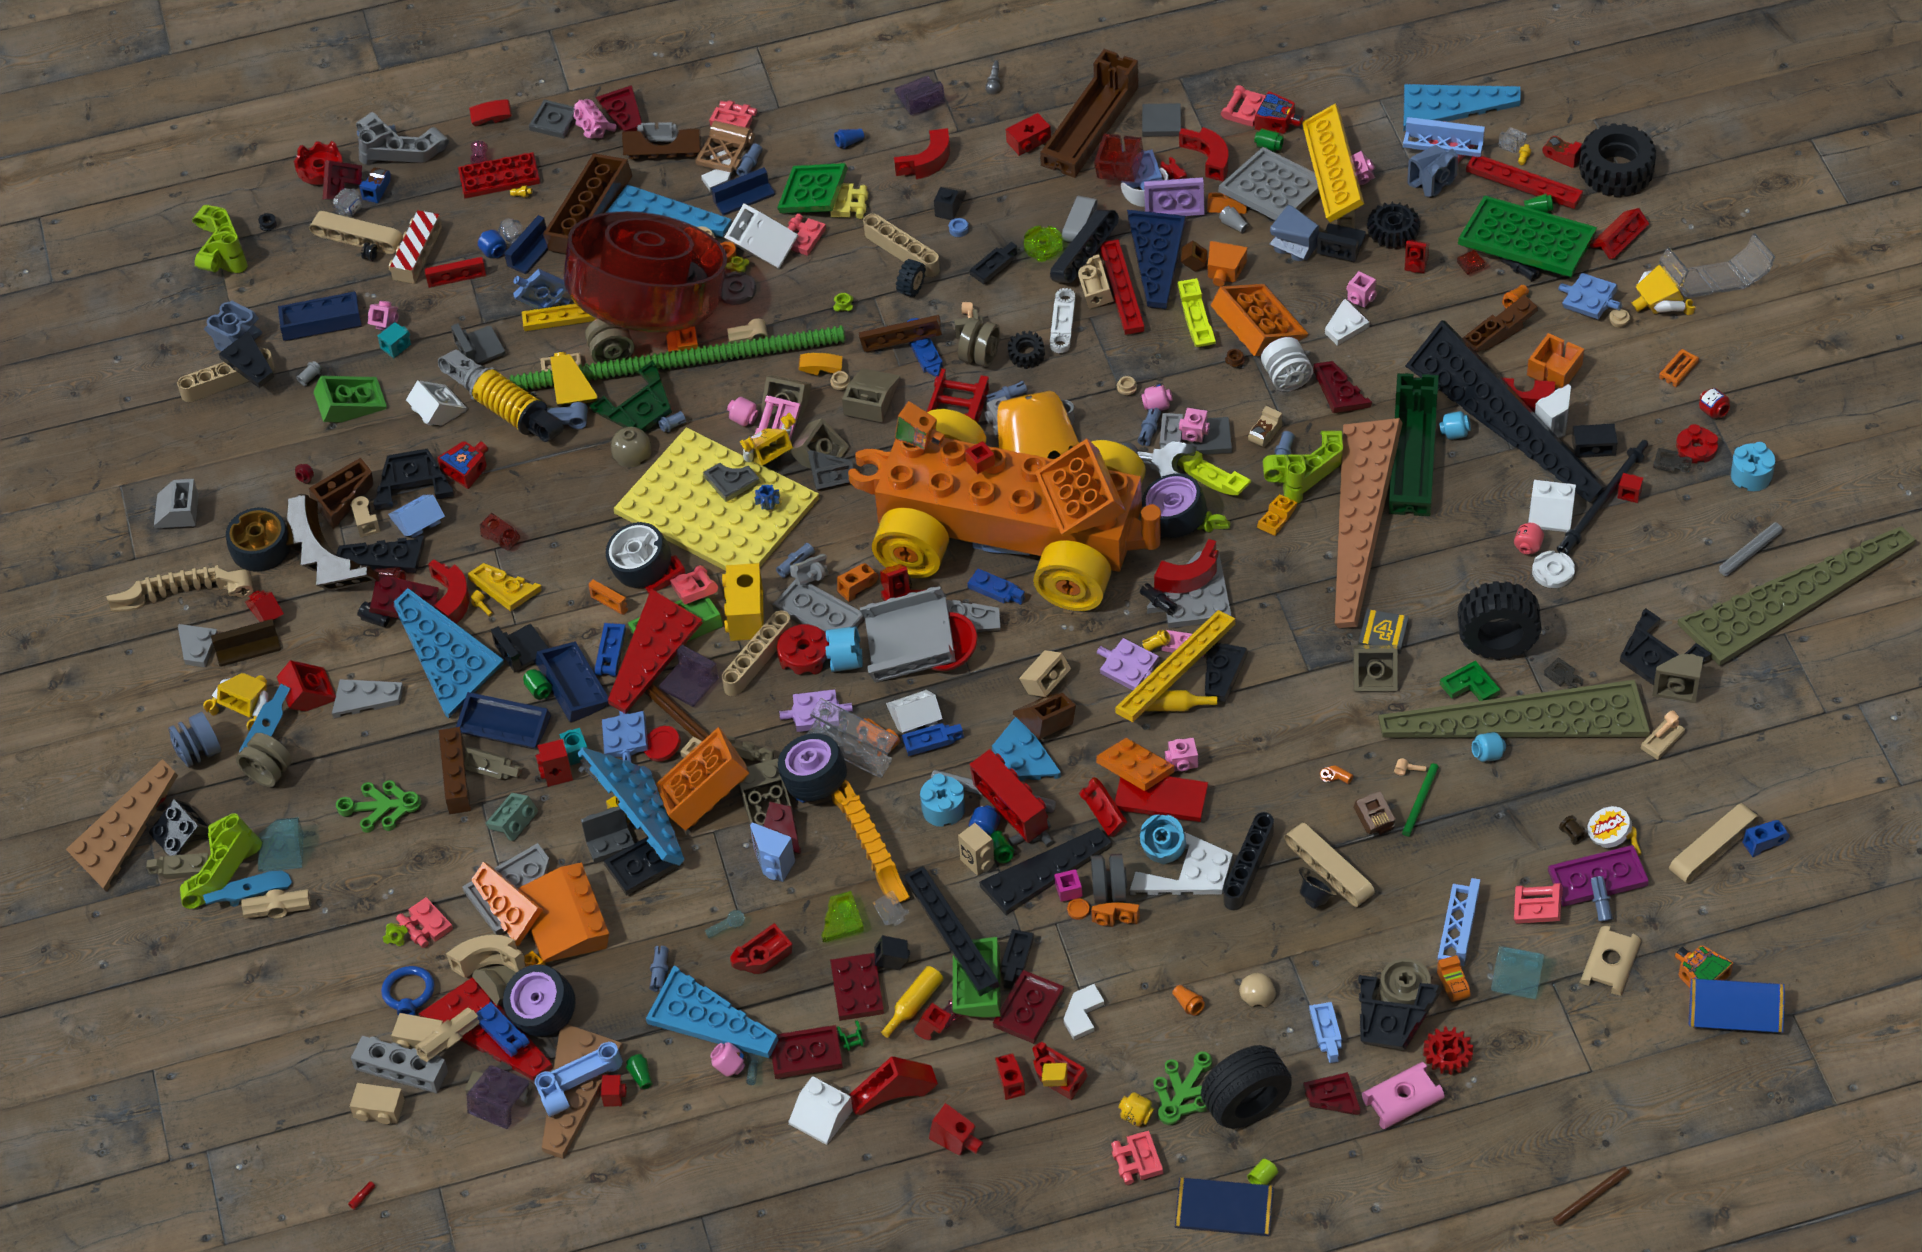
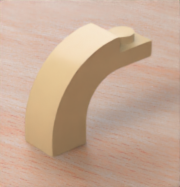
M502 935L475 937L462 942L446 953L451 969L464 978L471 975L474 970L490 964L504 965L516 973L522 970V968H526L524 963L525 957L517 949L514 939Z

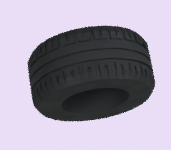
M1254 1045L1236 1051L1219 1062L1204 1079L1201 1087V1097L1219 1125L1230 1129L1242 1128L1263 1119L1281 1105L1291 1090L1292 1077L1274 1049L1263 1045Z

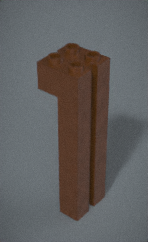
M1103 49L1093 63L1094 78L1040 152L1041 166L1054 171L1058 168L1062 174L1076 178L1139 88L1138 60L1127 56L1120 58L1118 53Z

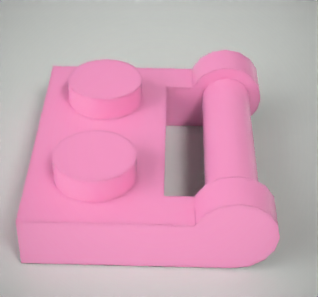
M766 396L765 409L755 434L768 427L774 406H778L772 429H781L783 423L780 419L789 412L797 421L801 404ZM794 423V424L792 425V430H791V433H790V436H789L790 441H791V438H792L793 431H794V428H795L796 423Z

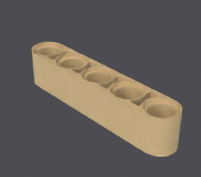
M319 211L309 226V230L315 236L358 247H363L365 242H369L370 245H377L378 252L394 254L403 239L401 232L394 228L325 211Z
M868 214L864 217V234L867 239L903 262L907 259H912L923 263L926 266L925 274L927 277L938 275L940 271L939 256L935 251L877 214Z
M260 349L270 368L274 371L275 365L271 352L268 349ZM222 362L181 377L177 385L181 398L186 402H192L249 382V380L228 364Z
M783 610L776 611L723 672V688L727 695H739L777 651V643L784 631L792 627L788 612Z
M1739 803L1671 862L1669 870L1685 883H1690L1743 838L1746 829L1755 827L1759 821V816L1743 803Z
M1302 822L1285 834L1284 839L1287 845L1353 906L1358 907L1374 895L1375 890L1372 884L1307 824Z

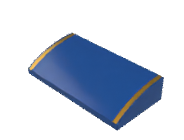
M1691 978L1689 1027L1783 1032L1784 984Z

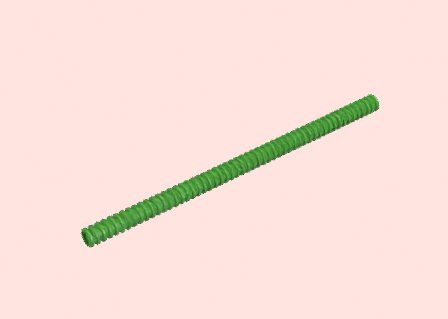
M839 325V328L833 326L832 329L827 327L825 330L823 328L819 331L814 329V331L808 330L806 333L802 331V333L796 332V334L790 333V335L783 334L784 336L779 334L777 337L772 335L771 338H768V336L765 339L759 337V340L753 338L752 341L746 339V342L740 340L739 343L734 341V343L728 342L726 345L722 343V345L715 344V346L709 345V347L703 346V348L697 347V349L692 347L691 350L686 348L684 351H681L679 349L678 352L673 350L672 353L666 351V354L660 352L659 355L654 353L653 356L647 354L646 357L641 355V357L635 356L633 359L629 357V359L622 358V360L616 359V361L610 360V362L604 361V363L599 361L597 362L598 364L593 362L591 365H588L586 363L585 366L579 364V369L588 381L591 379L597 380V378L603 379V377L609 378V376L614 378L615 375L620 377L622 374L627 376L628 373L633 375L634 372L639 374L638 370L652 360L659 371L660 368L665 370L667 367L668 369H671L673 366L674 368H677V366L684 367L686 364L690 366V364L696 365V363L702 364V362L708 363V361L713 363L715 362L714 360L720 362L721 359L726 361L727 358L733 360V357L739 359L740 356L743 358L746 355L752 357L753 354L758 356L759 353L764 355L766 352L770 354V352H783V350L789 351V349L795 350V348L801 349V347L806 349L807 346L813 348L814 345H817V347L820 344L826 346V343L832 345V342L838 344L839 341L844 343L845 334L842 325ZM548 369L546 372L542 370L540 373L535 371L533 374L529 372V374L523 373V375L517 374V376L510 375L509 377L510 381L526 391L528 388L534 390L535 387L540 389L541 386L547 388V385H550V387L554 385L551 369Z

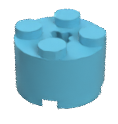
M1763 442L1745 444L1736 448L1731 467L1733 483L1740 488L1741 486L1748 488L1747 491H1760L1767 488L1774 473L1775 456L1773 452Z
M857 627L826 630V639L829 642V646H826L827 659L831 658V671L861 668L863 656L862 648L860 649L859 646L861 640Z
M935 774L922 786L920 791L921 809L926 821L935 826H944V824L951 823V825L955 824L963 817L965 799L963 786L959 781L943 774Z
M1159 814L1151 816L1143 823L1140 832V843L1145 854L1151 860L1160 864H1167L1175 861L1182 855L1186 847V836L1180 822L1170 815ZM1162 836L1163 838H1167V840L1163 842L1162 840L1160 841L1159 838Z

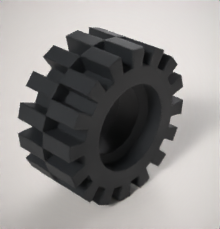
M1022 331V335L1016 333V338L1013 336L1010 338L1011 342H1008V353L1014 365L1017 364L1019 368L1023 365L1024 369H1028V366L1035 368L1034 364L1038 366L1040 361L1043 362L1045 356L1044 343L1041 336H1038L1036 332L1033 335L1032 331H1029L1028 334ZM1029 346L1034 348L1032 352L1027 354L1019 352L1023 347Z

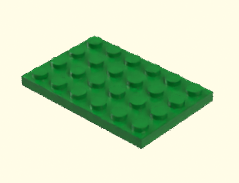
M1484 195L1459 236L1458 245L1572 277L1592 242L1597 227Z

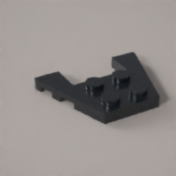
M428 448L387 455L381 475L382 480L377 489L378 494L376 499H374L375 510L393 507L391 492L393 490L433 484L436 500L454 497V492Z
M1645 608L1620 656V662L1654 685L1657 666L1679 654L1649 634L1660 624L1661 618ZM1697 643L1685 653L1703 657V663L1711 659V653Z
M1359 975L1358 983L1361 989V993H1359V1001L1361 1002V1042L1365 1045L1406 1050L1441 993L1442 988L1435 984L1420 983L1414 1005L1376 1000L1381 980L1378 977Z

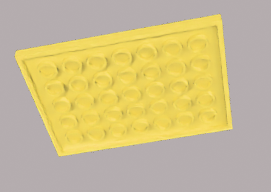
M686 427L613 509L614 514L632 523L646 522L654 525L667 541L726 571V565L759 563L761 567L819 500V493L754 461L746 462L743 455ZM718 463L733 469L749 466L760 478V483L725 502L704 478L703 472ZM772 484L774 490L779 489V504H776L772 510H762L760 504H755V490H759L762 485Z

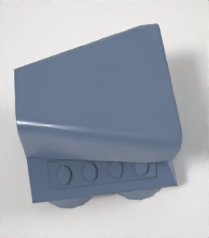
M1434 145L1411 157L1408 161V185L1417 188L1422 184L1425 197L1438 195L1443 186L1450 185L1457 176L1458 155L1453 148L1445 151L1439 146Z
M1287 205L1270 228L1271 235L1275 236L1270 245L1274 247L1277 253H1289L1292 259L1296 261H1307L1317 248L1319 226L1295 207Z
M232 300L223 303L219 308L220 313L210 316L207 319V326L204 328L213 338L215 347L220 351L224 350L247 331L250 332L253 339L258 338L262 334V331L253 325L259 319L252 310Z

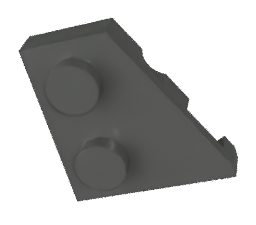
M807 450L816 490L849 482L848 471L854 469L852 460Z

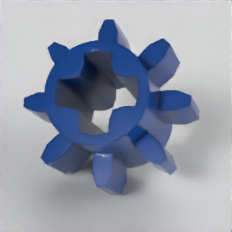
M772 484L762 485L759 490H755V504H760L762 510H772L776 504H779V489L774 490Z

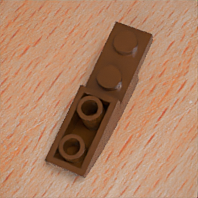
M1523 295L1496 317L1492 314L1465 335L1463 339L1475 352L1489 349L1524 327L1523 322L1538 311V307L1527 296Z

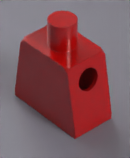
M946 1103L932 1120L929 1139L957 1155H961L966 1148L977 1154L983 1145L981 1140L973 1136L975 1125Z

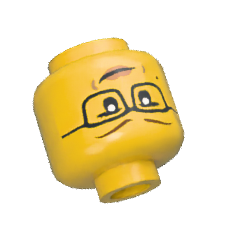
M1135 1092L1130 1094L1129 1097L1124 1096L1118 1106L1122 1110L1120 1113L1121 1119L1136 1127L1142 1124L1146 1125L1154 1111V1108L1151 1107V1100Z

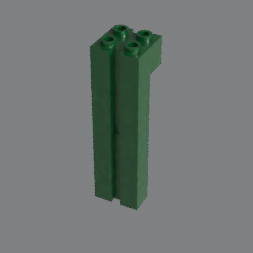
M1397 373L1394 419L1400 418L1402 428L1391 473L1389 514L1405 515V512H1414V516H1431L1438 375L1422 374V378L1414 377V374Z

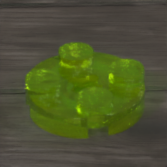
M1041 225L1034 226L1024 235V250L1029 256L1036 258L1037 261L1045 262L1062 251V235L1059 230L1052 226H1048V228H1041ZM1039 241H1042V242L1047 241L1045 244H1040V243H1039Z

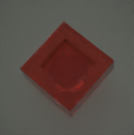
M1475 250L1457 257V263L1467 275L1485 268V262Z

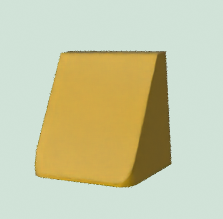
M1067 1063L1044 1064L1042 1073L1044 1087L1067 1086Z

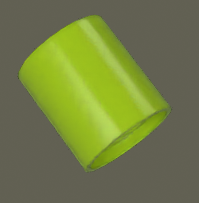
M1262 1159L1247 1175V1179L1251 1184L1268 1185L1278 1174V1169L1271 1161Z

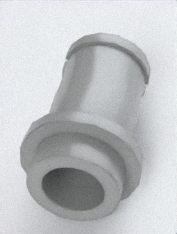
M309 362L307 364L308 367L296 376L301 385L306 386L316 375H320L322 368L317 362Z

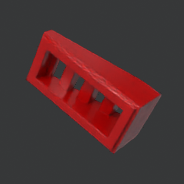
M676 555L671 556V565H669L667 571L669 574H664L662 579L655 582V584L644 587L648 594L651 589L658 591L671 585L670 580L678 575L685 574V568Z

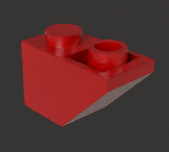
M1415 240L1406 241L1405 271L1424 274L1429 258L1430 243Z
M258 590L248 596L250 599L245 601L248 608L260 622L270 619L274 620L284 614L272 592Z

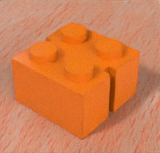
M1548 333L1528 359L1527 376L1541 381H1555L1556 389L1563 388L1570 383L1583 365L1584 349L1567 342L1564 358L1562 357L1564 340Z

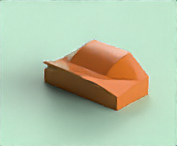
M693 315L674 317L673 328L666 335L669 352L673 350L678 351L679 349L684 351L686 348L691 350L692 347L697 349L698 343Z

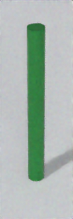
M1432 763L1429 767L1403 828L1402 834L1406 837L1411 835L1439 769V766L1435 763Z

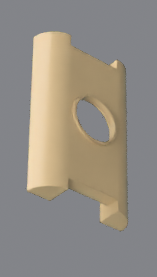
M1602 926L1579 983L1589 986L1591 980L1612 986L1611 993L1621 996L1639 950L1641 939L1635 934L1628 937L1610 931V926ZM1613 950L1619 953L1620 960L1616 964H1608L1603 960L1602 955L1605 951Z

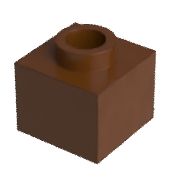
M1194 240L1182 247L1181 263L1196 272L1206 265L1207 250Z

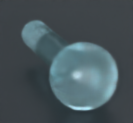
M733 910L728 914L727 919L704 931L707 937L710 938L729 927L738 928L743 925L745 916L741 911Z
M749 1052L746 1054V1061L749 1064L746 1083L754 1085L758 1065L763 1062L764 1057Z

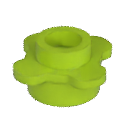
M734 256L731 258L730 263L726 264V268L731 272H745L746 265H749V260Z
M847 293L836 295L834 297L835 305L833 309L835 311H851L853 309V305H851L853 297Z
M393 923L387 924L383 942L385 944L394 943L397 946H402L404 944V935L408 931L407 927Z

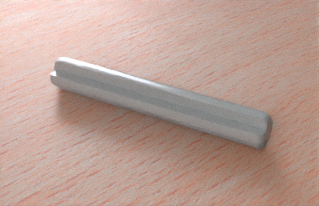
M1777 522L1770 525L1721 564L1719 572L1723 576H1728L1782 533V526Z

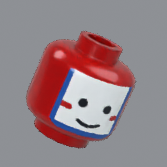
M1712 388L1701 394L1699 408L1711 418H1721L1730 410V399L1717 388Z

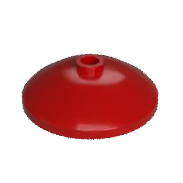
M949 612L956 661L930 669L937 671L952 670L963 665L973 655L977 646L978 635L975 626L966 616Z

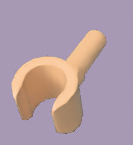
M962 302V314H967L968 318L973 317V304L971 302Z
M1672 710L1665 715L1664 719L1667 723L1655 734L1657 738L1661 737L1669 728H1675L1679 725V716L1675 711Z
M1401 758L1397 761L1394 773L1405 775L1407 770L1426 772V766L1412 765L1406 759Z

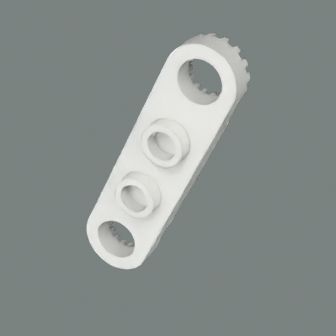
M1068 288L1059 289L1055 294L1050 348L1056 353L1068 351L1071 343L1075 293ZM1068 296L1070 297V299H1068V301L1066 299L1065 301L1062 300L1061 297ZM1058 341L1065 342L1063 346H1057V344L1055 345V343Z

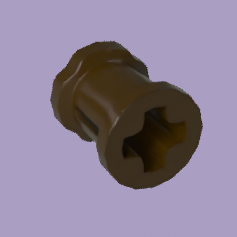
M1570 815L1560 823L1559 829L1571 838L1573 845H1576L1587 837L1588 831L1576 822L1577 819L1574 815Z

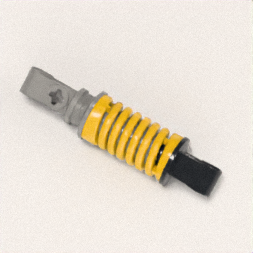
M453 350L438 359L440 370L470 391L471 399L479 402L513 425L522 434L529 435L533 433L542 441L547 442L563 433L564 427L562 422L547 412L545 402L538 400L521 387H518V385L497 372L495 368H484L463 355L459 350Z

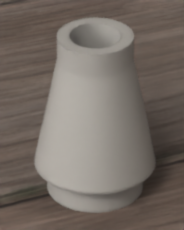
M1226 206L1219 215L1221 223L1238 230L1240 233H1243L1249 225L1234 207Z

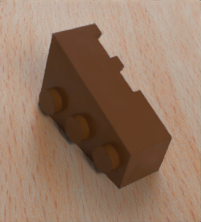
M359 458L309 487L310 498L318 501V511L333 529L352 509V500L356 497L364 496L374 485L372 471Z

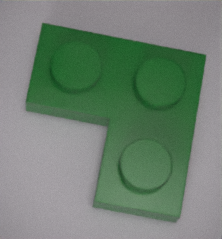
M1476 660L1440 679V686L1452 699L1468 690H1471L1479 701L1491 700L1500 695L1501 689Z

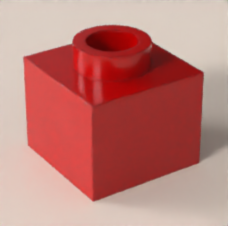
M983 441L965 450L966 462L977 474L995 465L994 453Z
M1623 473L1617 498L1638 503L1644 478Z
M602 1075L601 1097L603 1106H622V1098L627 1095L626 1083L622 1084L621 1075Z

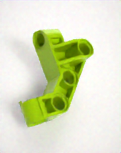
M203 205L193 217L192 223L194 222L199 228L213 232V234L197 253L195 266L200 270L217 272L220 268L233 273L245 271L248 264L226 209Z
M1321 431L1322 446L1310 455L1266 456L1263 459L1265 480L1273 483L1283 482L1284 496L1300 503L1304 492L1341 465L1343 452L1342 431Z
M230 814L209 825L208 837L211 855L200 872L184 881L180 886L183 907L194 909L205 903L204 894L222 890L243 859L248 858L261 849L262 840L239 815Z

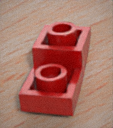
M508 99L489 101L469 108L471 123L475 127L490 120L498 123L512 117L510 101Z

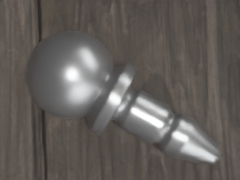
M998 60L994 61L991 76L987 78L988 82L985 86L986 92L991 95L999 93L1001 89L999 84L1001 79L998 77L1000 68Z

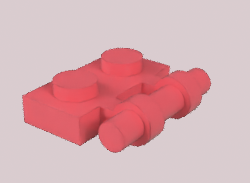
M730 100L727 102L720 101L719 107H716L709 122L711 126L714 121L749 128L752 116L757 114V109L751 108L747 104L738 105Z
M796 214L794 218H791L787 227L793 232L795 230L799 231L791 250L808 256L825 232L826 225L809 218L805 223H802L803 216Z
M427 897L408 909L411 915L410 918L405 917L403 913L396 917L400 926L404 925L407 927L411 940L422 948L429 944L427 941L428 937H431L436 942L453 930L452 924ZM419 924L423 929L417 930L415 926Z
M1149 1131L1127 1136L1128 1145L1121 1146L1120 1141L1112 1142V1155L1114 1160L1118 1162L1119 1175L1124 1179L1126 1185L1134 1182L1132 1175L1135 1173L1139 1174L1140 1180L1163 1174V1168ZM1132 1155L1134 1163L1128 1164L1126 1157Z

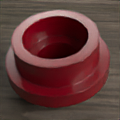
M299 464L295 467V476L300 482L307 484L314 477L313 469L308 464Z

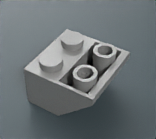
M194 479L173 480L157 494L154 528L196 526L199 493Z

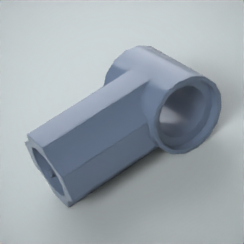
M574 402L570 407L547 408V412L557 417L563 425H569L574 429H582L586 426L588 407L582 402Z

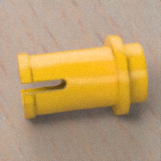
M1158 630L1157 634L1142 641L1143 647L1151 652L1162 645L1167 646L1171 641V637L1167 630Z

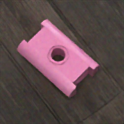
M1420 1062L1362 1092V1098L1366 1106L1371 1104L1380 1117L1379 1125L1382 1129H1386L1444 1099V1092L1441 1086L1435 1087L1426 1074L1427 1066L1424 1062ZM1398 1094H1406L1408 1097H1400Z

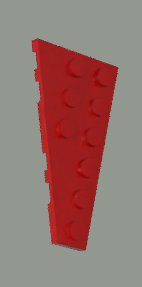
M651 589L611 690L608 703L626 714L702 625V619Z
M473 977L419 1013L420 1017L441 1020L444 1023L448 1019H453L466 1008L474 1010L476 1013L492 1002L511 1022L505 1010L500 1005L496 1006ZM479 1024L460 1039V1041L480 1052H486L493 1056V1059L508 1064L513 1070L535 1081L538 1074L549 1072L553 1069L552 1063L515 1024L513 1025L528 1038L530 1044L525 1048L521 1047L518 1049L517 1054L513 1057H510Z

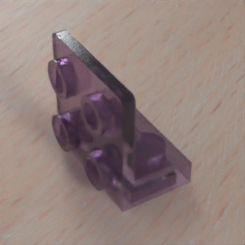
M929 76L894 89L895 94L910 115L945 102L943 84L941 81L933 83Z
M681 645L677 650L679 664L660 684V689L694 707L717 681V666L710 659Z
M490 1065L467 1093V1113L508 1129L512 1124L511 1107L529 1086V1080Z

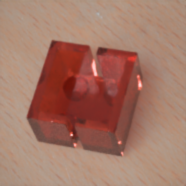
M1103 134L1094 162L1097 178L1114 180L1117 177L1118 181L1135 182L1144 155L1142 138L1124 136L1126 150L1124 152L1121 135Z

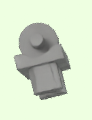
M821 554L791 565V576L796 579V585L801 586L814 580L819 581L824 576L829 575L826 566L827 555Z

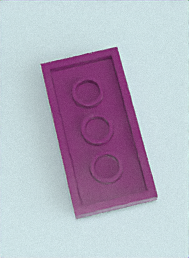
M1634 845L1548 866V873L1553 884H1562L1561 904L1563 907L1594 899L1591 884L1593 877H1604L1608 896L1645 887L1649 883Z

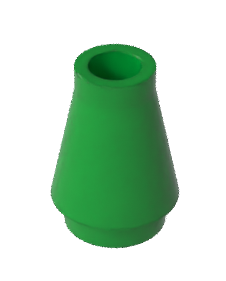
M1543 194L1529 200H1524V207L1549 213V211H1553L1552 195Z
M995 831L990 836L993 840L994 859L999 863H1007L1013 858L1014 849L1004 837L1003 832Z
M642 1054L628 1058L626 1069L636 1081L640 1090L651 1087L653 1083L650 1077L647 1058H644Z

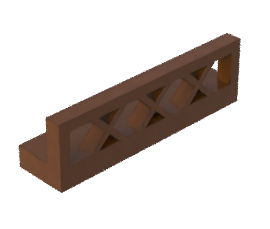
M939 315L859 332L864 352L942 335Z

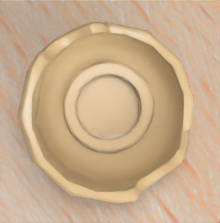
M1253 973L1245 977L1239 988L1241 999L1251 1007L1255 1005L1267 1007L1274 1001L1276 995L1271 979L1262 973Z

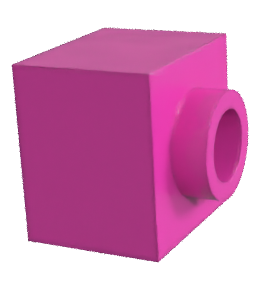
M1076 869L1054 874L1055 886L1061 902L1082 897V886Z

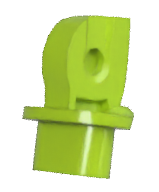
M1207 511L1204 522L1197 529H1205L1206 532H1212L1213 529H1228L1231 523L1225 516L1220 514L1212 515L1211 511Z

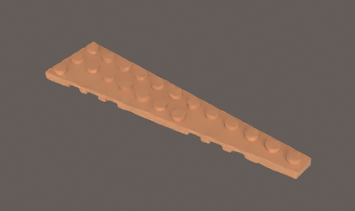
M1400 418L1343 425L1335 625L1338 628L1358 626L1402 428Z

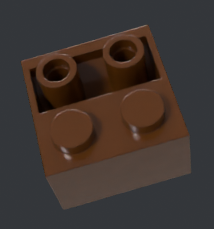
M1064 693L1047 695L1013 711V715L1038 739H1041L1072 725L1076 705Z

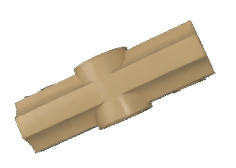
M274 889L267 892L266 896L242 899L244 919L266 915L270 918L279 919L284 917L287 912L311 909L308 889L286 893L283 890Z
M466 1008L453 1019L445 1021L430 1036L415 1046L417 1055L422 1060L428 1062L444 1049H449L464 1034L480 1023L474 1010Z

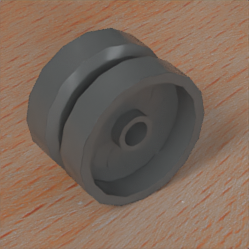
M1111 854L1109 857V869H1106L1105 858L1102 855L1091 856L1094 904L1107 903L1108 890H1111L1114 903H1126L1127 877L1126 868H1124L1123 855Z

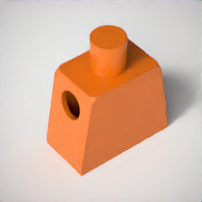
M1210 241L1208 277L1213 279V284L1219 287L1223 286L1225 281L1235 282L1247 263V247Z

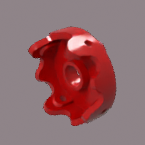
M317 141L309 149L304 145H300L297 150V157L294 160L298 177L308 184H324L325 161L343 162L337 145L333 141L328 145Z
M810 624L795 625L784 631L777 643L778 658L782 669L789 667L797 675L804 672H812L814 675L819 674L823 663L827 659L826 646H829V642H827L826 633L819 627ZM802 644H806L809 646L806 649L798 648Z

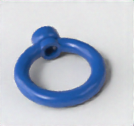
M406 966L393 971L387 976L382 984L381 994L384 1002L389 1007L397 1010L398 1016L399 1013L415 1016L416 1008L421 1007L431 998L435 983L432 975L427 970L417 966ZM417 975L425 981L426 987L423 994L415 1000L404 998L401 1001H397L391 996L390 989L392 984L403 976Z

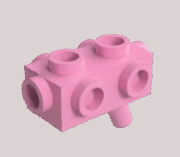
M579 100L574 105L573 116L576 119V125L584 129V136L587 138H603L606 130L615 132L616 124L609 123L592 100Z

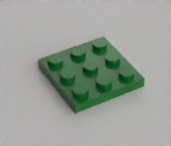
M846 163L793 166L777 207L779 213L833 211L848 170Z

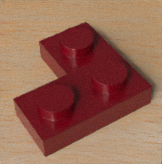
M325 161L323 200L342 202L344 198V183L361 184L362 165Z

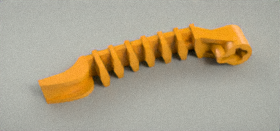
M845 780L840 788L831 794L833 803L840 808L842 813H846V820L848 822L851 821V829L856 831L857 840H861L862 849H866V858L872 861L871 869L876 871L878 884L890 906L908 900L910 897L899 877L895 863L891 860V854L887 852L886 845L881 840L880 833L876 831V826L872 823L869 813L867 814L859 795L855 794L850 783Z

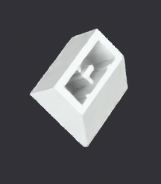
M1569 384L1563 388H1558L1554 393L1541 398L1536 403L1535 414L1559 439L1566 434L1571 392Z

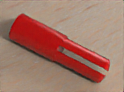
M369 1181L348 1205L355 1210L375 1188V1184Z

